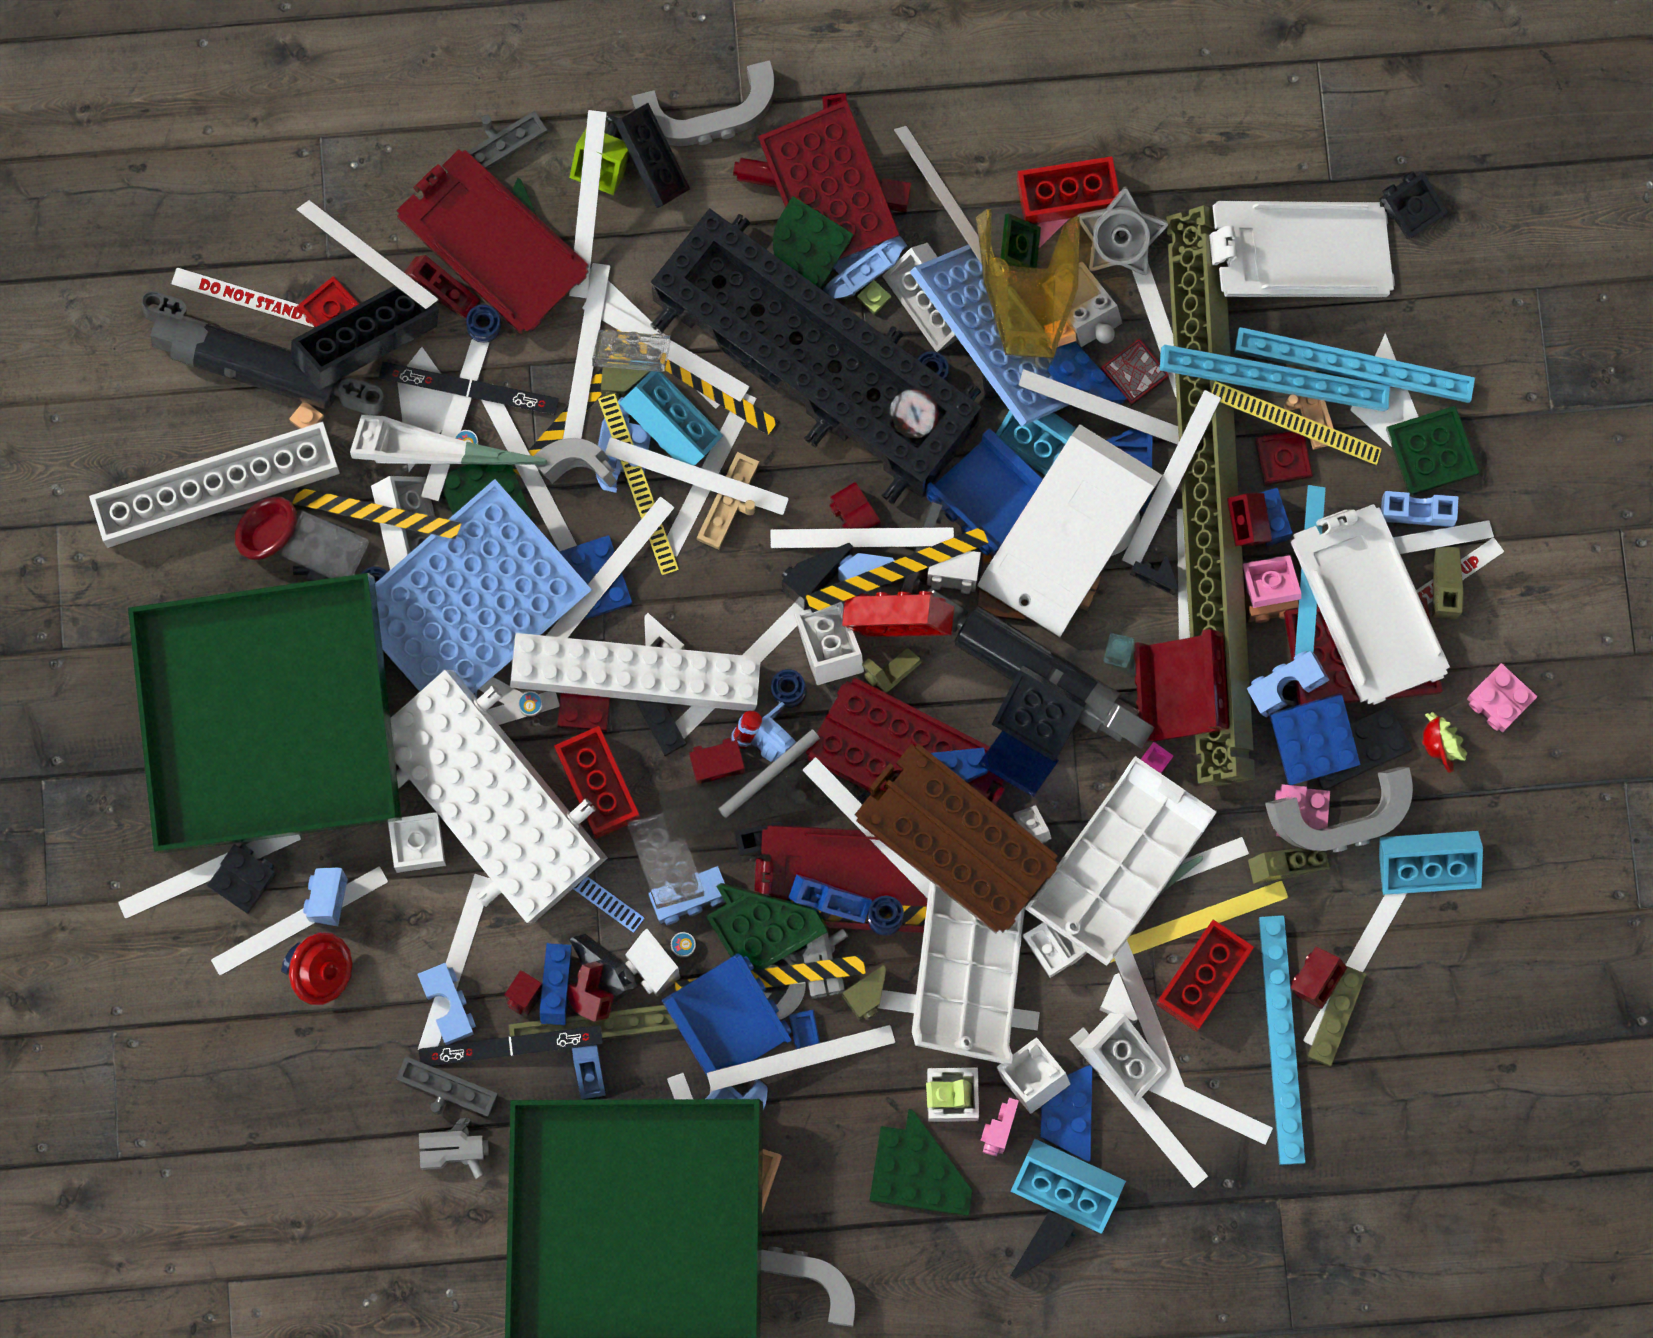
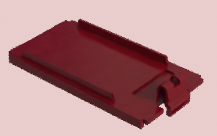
M458 149L442 167L439 164L434 166L413 187L417 193L420 190L422 191L423 198L420 200L413 194L396 210L399 213L398 219L520 334L524 331L528 333L530 330L533 331L541 324L540 320L576 284L579 286L589 273L587 270L589 265L466 150L462 152Z
M855 677L852 683L847 681L841 685L837 692L838 697L817 732L820 739L806 751V754L809 755V761L816 757L830 772L870 792L869 788L889 763L893 765V773L897 776L900 775L903 769L896 762L911 744L915 747L917 744H920L930 753L984 748L988 772L986 775L968 782V784L995 806L998 804L1005 789L1000 787L992 795L989 793L992 782L1002 786L1013 767V764L1009 763L1011 757ZM886 781L880 787V789L884 792L887 791L884 788V785L887 783Z
M768 825L767 829H762L761 854L771 855V861H763L761 858H756L754 891L769 894V896L783 900H791L788 897L797 874L868 897L872 902L881 896H891L896 898L903 906H923L927 909L928 898L871 841L879 840L875 836H866L858 829ZM763 873H765V879L770 880V882H762ZM824 920L828 928L872 930L868 922ZM902 924L898 931L924 933L925 925Z

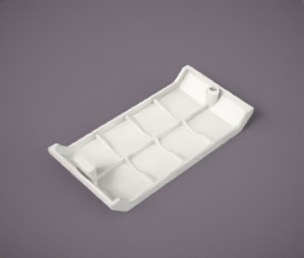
M1079 425L1070 436L986 568L977 586L1056 636L1061 637L1076 610L1163 475L1082 425ZM1027 600L1028 604L1026 606H1023L1021 604V601Z
M1135 756L1117 784L1056 866L1057 870L1050 879L1046 880L1038 893L1028 903L1025 910L1107 966L1215 816L1216 811Z
M930 881L912 1035L916 1046L1007 1065L1012 1064L1013 1054L1009 1044L1025 906L1015 917L1016 921L1009 930H1005L1003 933L998 931L995 934Z

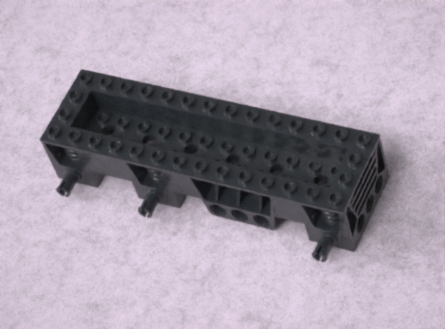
M709 208L650 282L653 301L663 308L650 326L655 331L658 329V333L663 334L674 318L683 322L691 329L696 324L715 338L719 349L746 370L775 391L782 387L806 405V413L817 422L804 437L806 442H812L811 446L816 448L828 431L837 435L843 441L850 437L884 462L883 470L894 478L893 482L881 495L886 501L889 498L888 502L894 505L905 488L923 498L927 491V484L930 482L934 484L979 426L981 406L974 400L981 393V390L977 386L974 389V384L969 382L963 392L959 391L897 345L904 334L900 330L896 331V327L891 326L884 336L743 233L747 226L751 224L747 218L742 219L743 215L738 214L731 224ZM716 278H723L726 281V285L721 289H717L713 286L712 282ZM754 306H761L765 312L762 316L755 317L751 314V309ZM793 334H799L803 337V341L799 345H793L789 338ZM837 362L842 366V369L839 373H831L828 370L829 364ZM870 391H877L881 397L878 401L871 402L867 399V394ZM909 393L912 398L913 393H920V399L925 396L927 399L929 398L927 403L933 402L934 407H936L931 411L935 413V419H930L933 422L932 427L926 426L927 432L925 431L923 434H921L919 429L917 434H911V430L908 429L906 431V429H903V423H899L897 420L900 414L896 413V407H901L898 404L900 403L899 401L901 398L906 401L905 395Z

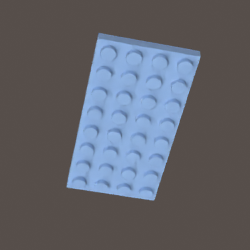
M969 244L917 265L910 271L1021 427L1069 405L1019 386L1023 369L1056 381L1047 372L1056 348L1049 342L1041 327L1003 275L991 279Z

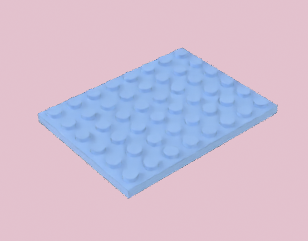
M496 479L448 519L462 523L456 539L431 534L375 583L382 649L419 691H422L444 670H454L474 694L513 659L516 633L541 635L592 590Z

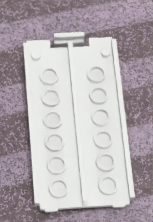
M1218 201L1213 205L1215 229L1219 230L1209 235L1212 265H1218L1227 259L1228 267L1219 268L1221 291L1224 292L1225 297H1387L1390 295V291L1394 290L1395 280L1391 269L1387 233L1388 218L1385 208L1380 207V202Z
M1373 504L1357 511L1346 509L1319 519L1316 522L1317 526L1328 524L1329 529L1323 534H1320L1317 527L1314 526L1293 535L1295 538L1291 541L1293 549L1360 702L1367 700L1368 704L1373 703L1375 705L1385 701V698L1428 681H1438L1448 674L1446 671L1450 668L1380 508H1376ZM1345 517H1346V518H1347V522L1344 523V520H1343L1342 518H1345Z

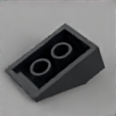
M847 543L798 562L794 568L789 566L782 574L784 578L782 580V592L805 610L809 606L806 596L824 589L838 574V567L841 566L839 563L848 555H853V545Z

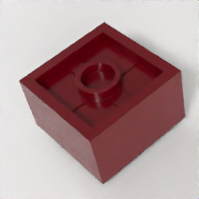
M731 738L723 739V744L704 749L700 745L694 747L693 752H689L698 790L745 778V768L737 740L732 741Z

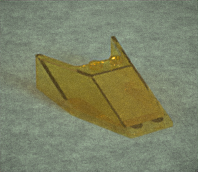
M986 209L976 217L983 279L1005 355L1054 358L1078 290L1080 217L1075 216L1063 225L1048 268L1008 266L1003 259L994 257L991 247L992 209Z

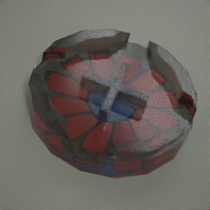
M910 389L895 397L891 404L890 417L893 419L894 427L902 435L910 438H919L934 429L938 420V409L935 401L929 394L922 390Z

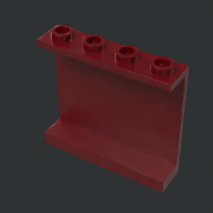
M1208 629L1202 630V635L1152 645L1140 642L1134 643L1135 651L1133 657L1136 663L1135 684L1137 686L1136 707L1139 710L1138 717L1155 727L1147 741L1157 742L1229 730L1222 632Z

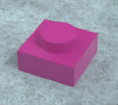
M1153 742L1141 760L1159 773H1162L1172 760L1173 755Z

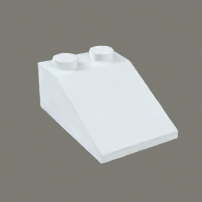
M842 602L814 613L811 612V609L794 613L809 665L817 685L864 672L862 653L853 630L842 626L844 612Z
M649 930L643 931L625 954L628 960L625 964L634 975L638 972L643 979L640 983L649 994L654 992L656 996H659L673 985L675 981L680 979L679 969Z
M1110 1013L1078 1046V1049L1089 1063L1133 1104H1136L1167 1071L1164 1064L1123 1014Z

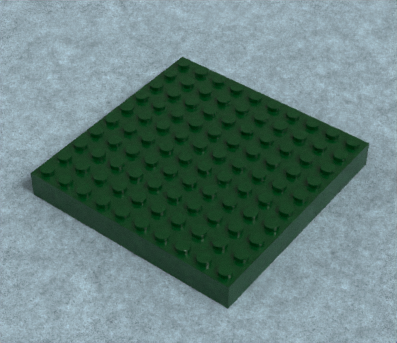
M369 573L128 608L154 852L163 854L402 820L374 576Z
M760 1099L510 1100L505 1338H760L763 1102Z

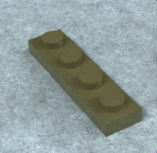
M1347 966L1348 968L1329 998L1307 1055L1308 1058L1329 1067L1332 1065L1366 977V973Z

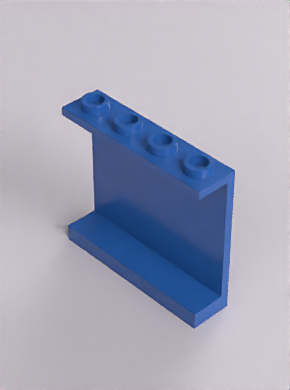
M989 428L982 434V442L934 485L931 482L927 484L926 494L930 502L935 500L942 503L941 508L945 510L944 515L949 521L956 522L961 526L963 534L983 527L988 544L979 547V549L985 555L994 557L1043 479Z
M738 953L661 1000L706 1076L709 1072L751 1062L784 1041L787 1043L791 1041L788 1035L792 1033L790 1027L785 1020L780 1021L776 1015L779 1009L772 998L769 1000L763 993L766 987L759 977L754 978L751 972L754 967L747 956L742 957Z

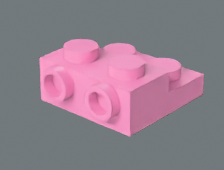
M1290 555L1243 564L1244 584L1247 594L1250 595L1253 608L1301 599V590Z
M1501 663L1469 695L1467 700L1470 702L1469 706L1476 713H1482L1488 718L1487 723L1494 730H1500L1503 733L1537 696Z
M1283 784L1280 790H1276L1275 800L1285 797L1297 798L1302 819L1309 827L1315 830L1328 827L1330 791Z
M1009 1098L1007 1104L1002 1102L998 1119H992L991 1125L985 1124L981 1141L985 1142L983 1153L997 1156L998 1153L1003 1154L1019 1100Z

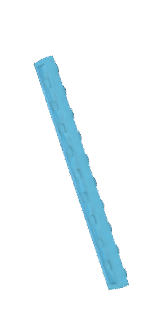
M1241 327L1238 329L1234 353L1466 403H1470L1472 400L1474 377Z
M1163 345L1161 347L1160 371L1285 394H1294L1296 396L1384 412L1389 408L1390 386L1176 346Z
M1284 916L1259 917L1279 1165L1304 1164L1305 1153Z

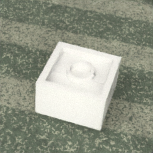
M968 551L930 566L927 585L931 586L933 590H940L941 587L958 589L961 590L962 594L968 595L970 591L975 592L981 552Z
M437 812L402 817L401 821L388 822L393 863L397 873L446 866L440 817Z
M1037 1037L1013 1054L1012 1064L1001 1063L997 1066L1002 1080L1030 1114L1070 1085L1065 1071Z
M928 1068L927 1083L955 1082L958 1080L971 1082L974 1108H928V1122L978 1121V1068Z

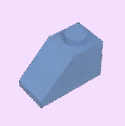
M597 1045L572 1048L581 1100L605 1096Z

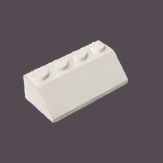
M925 243L911 247L896 262L894 267H891L883 275V278L934 350L940 352L958 340V338L910 273L915 266L937 258L929 244Z
M389 476L371 486L375 504L435 517L431 499L421 497L426 477ZM380 523L390 570L431 534Z

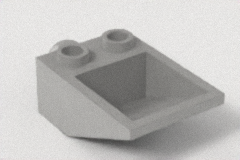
M1083 262L1041 284L1042 289L1062 321L1066 320L1076 333V341L1081 347L1096 338L1101 343H1109L1114 339V328L1122 324L1118 306Z

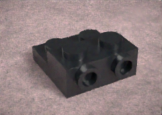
M1411 171L1401 178L1403 181L1398 186H1395V184L1388 186L1382 191L1384 195L1379 198L1391 219H1395L1406 239H1411L1448 213L1424 172L1415 173Z
M242 843L240 847L236 844L232 846L220 863L221 866L207 884V887L246 914H249L277 874L272 870L274 867L272 863L263 857L260 861L252 856L254 851Z

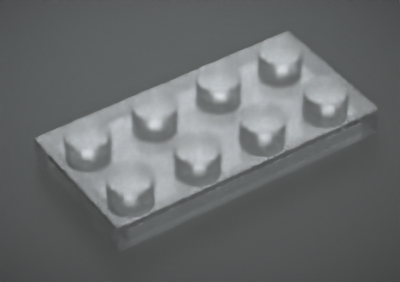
M675 810L628 823V830L656 909L704 896L703 886Z

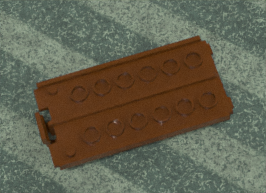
M911 744L896 762L903 769L900 775L897 776L893 773V765L889 763L869 788L871 795L854 814L858 818L856 822L995 934L998 931L1003 933L1005 930H1009L1016 921L1015 917L1046 878L1050 879L1057 870L1055 867L1058 863L1054 860L1058 855L920 744H917L916 747ZM885 781L887 782V783L884 785V788L887 790L886 792H884V791H882V790L880 789L881 785H882Z

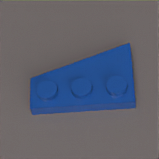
M984 748L931 753L967 783L986 775L988 772Z

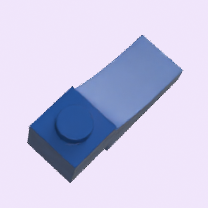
M797 874L788 897L795 903L861 923H865L869 907L872 903V900L868 897Z

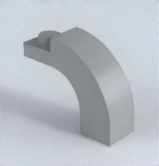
M579 438L558 440L545 446L534 455L535 457L547 460L548 464L535 466L552 484L566 471L575 467L592 469L609 487H612L617 482L612 475L615 470L607 462L610 460L599 446L588 440Z

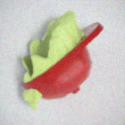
M1431 712V714L1427 713L1425 715L1430 722L1423 731L1424 740L1422 744L1431 757L1442 759L1445 769L1448 773L1454 771V759L1466 760L1467 752L1461 747L1463 738L1455 735L1457 728H1449L1451 723L1446 722L1445 718L1438 717L1434 712Z

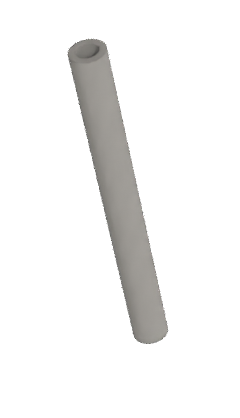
M814 730L809 731L718 809L725 818L730 816L820 739Z

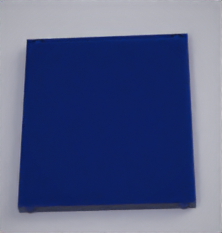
M1002 730L978 765L1034 797L1059 760L1052 761Z

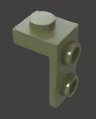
M907 648L883 669L869 658L862 663V666L867 672L864 675L867 681L872 686L876 685L883 692L887 693L919 666L922 661Z

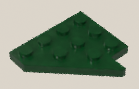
M908 1109L905 1130L881 1126L869 1201L969 1216L972 1189L912 1109Z

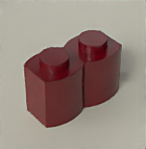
M856 482L830 496L831 504L829 507L835 517L840 516L844 524L841 525L843 529H869L881 526L877 514Z

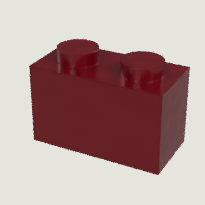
M1246 493L1227 498L1235 546H1253L1272 541L1264 493Z
M1315 947L1313 952L1306 957L1305 965L1300 973L1294 977L1291 990L1297 997L1323 1009L1348 967L1339 957Z
M520 970L504 994L507 1000L506 1004L519 1015L522 1012L529 1015L542 994V983Z

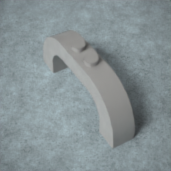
M769 60L747 66L751 92L742 104L733 108L691 119L676 120L668 117L660 109L655 90L631 96L632 105L635 110L649 103L669 145L688 146L697 143L699 145H706L716 138L729 139L734 137L736 133L755 126L767 114L774 97L772 65Z
M1397 767L1378 772L1381 800L1378 807L1365 817L1315 830L1309 827L1302 819L1297 798L1285 797L1265 803L1270 822L1275 831L1285 841L1302 849L1317 851L1332 849L1333 852L1347 850V845L1355 843V846L1369 844V839L1390 832L1405 817L1410 807L1413 793L1410 768Z
M770 1246L768 1251L761 1250V1272L818 1282L826 1289L830 1297L831 1304L828 1324L853 1327L855 1316L854 1295L848 1281L837 1268L823 1260L808 1257V1252L793 1250V1254L783 1253L782 1248Z

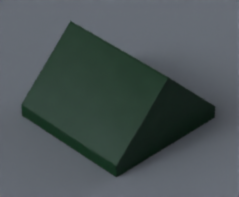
M1009 213L1005 214L999 264L1000 270L1036 273L1041 227Z

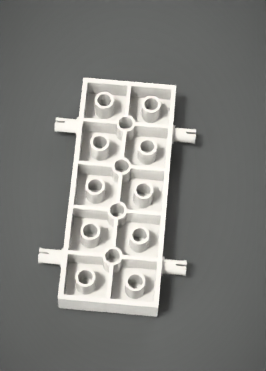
M444 670L390 718L395 762L399 766V769L396 771L398 789L408 780H411L491 878L492 882L476 894L478 900L483 899L480 901L482 905L487 907L491 901L503 893L527 923L536 922L608 859L580 825L591 813L596 811L594 805L590 806L592 803L585 798L581 804L570 812L488 713L487 710L503 697L501 692L497 693L499 690L492 685L490 689L477 699L454 670Z

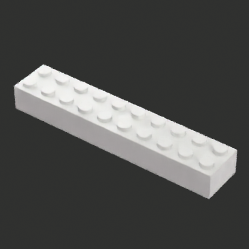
M323 422L106 490L91 495L89 498L102 540L106 547L109 548L340 474L325 426Z
M516 633L510 688L755 711L758 698L761 657Z

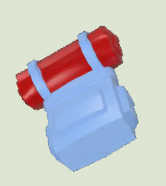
M781 702L763 718L755 711L749 710L745 712L732 732V741L737 740L741 749H745L752 744L761 751V755L764 758L774 762L796 743L773 720L780 714L785 704Z

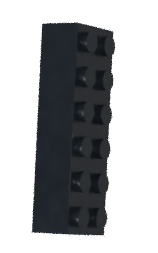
M394 285L293 339L291 342V359L318 390H321L436 328L439 308L433 303L425 309Z

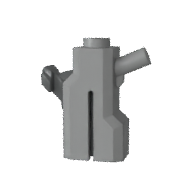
M843 929L828 937L827 932L808 943L806 949L798 953L794 951L789 954L790 959L795 964L833 959L832 953L835 951V945L848 936ZM842 977L808 982L811 999L826 997L827 994L830 996L837 995L845 991Z
M460 1118L455 1126L446 1132L419 1133V1149H421L420 1168L422 1170L443 1169L449 1162H462L464 1165L470 1166L475 1179L481 1178L485 1174L478 1161L484 1160V1155H489L488 1140H484L483 1136H470L467 1126L472 1122L470 1118Z

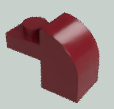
M596 961L583 964L578 972V982L568 984V998L573 1009L579 1015L594 1022L609 1018L614 998L613 994L598 988L603 964Z

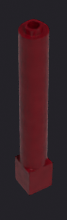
M740 158V162L735 161L733 176H737V181L778 188L768 162ZM884 178L882 181H879L890 210L907 213L911 183Z

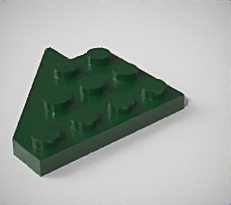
M720 883L716 887L726 904L706 916L730 957L737 953L742 957L747 956L754 967L751 971L767 968L829 931L828 926L816 908Z

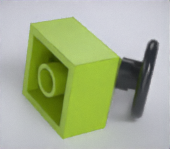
M606 113V121L609 123L604 132L602 153H599L602 155L598 189L614 195L624 178L629 150L614 122L619 118ZM586 129L576 144L569 177L581 182Z

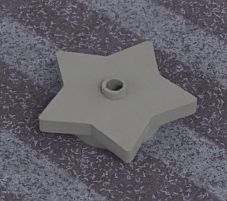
M1127 187L1122 188L1106 209L1077 215L1079 223L1092 241L1089 263L1090 271L1122 265L1139 274L1147 275L1148 247L1167 228L1168 222L1166 220L1141 212ZM1123 230L1126 231V234L1123 237H1119L1116 232Z

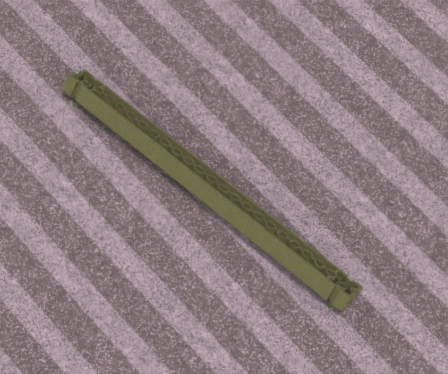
M1203 205L1190 209L1189 214L1180 212L1167 216V235L1172 236L1173 243L1168 244L1173 344L1176 347L1230 356L1227 297L1221 291L1219 272L1220 267H1225V261L1218 265H1212L1209 235L1219 230L1215 229L1213 208ZM1175 373L1179 441L1205 390L1210 393L1212 392L1214 380ZM1216 381L1232 388L1231 383ZM1221 402L1218 403L1181 479L1190 637L1201 636L1202 630L1212 629L1222 632L1224 639L1229 730L1195 735L1196 755H1201L1202 763L1197 764L1198 784L1215 787L1232 784V781L1243 782L1255 779L1254 760L1249 758V751L1253 750L1251 699L1247 690L1250 687L1242 546H1235L1227 498L1239 495L1234 407Z

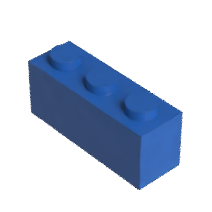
M546 944L540 1004L541 1024L566 1025L568 984H570L572 965L571 945Z

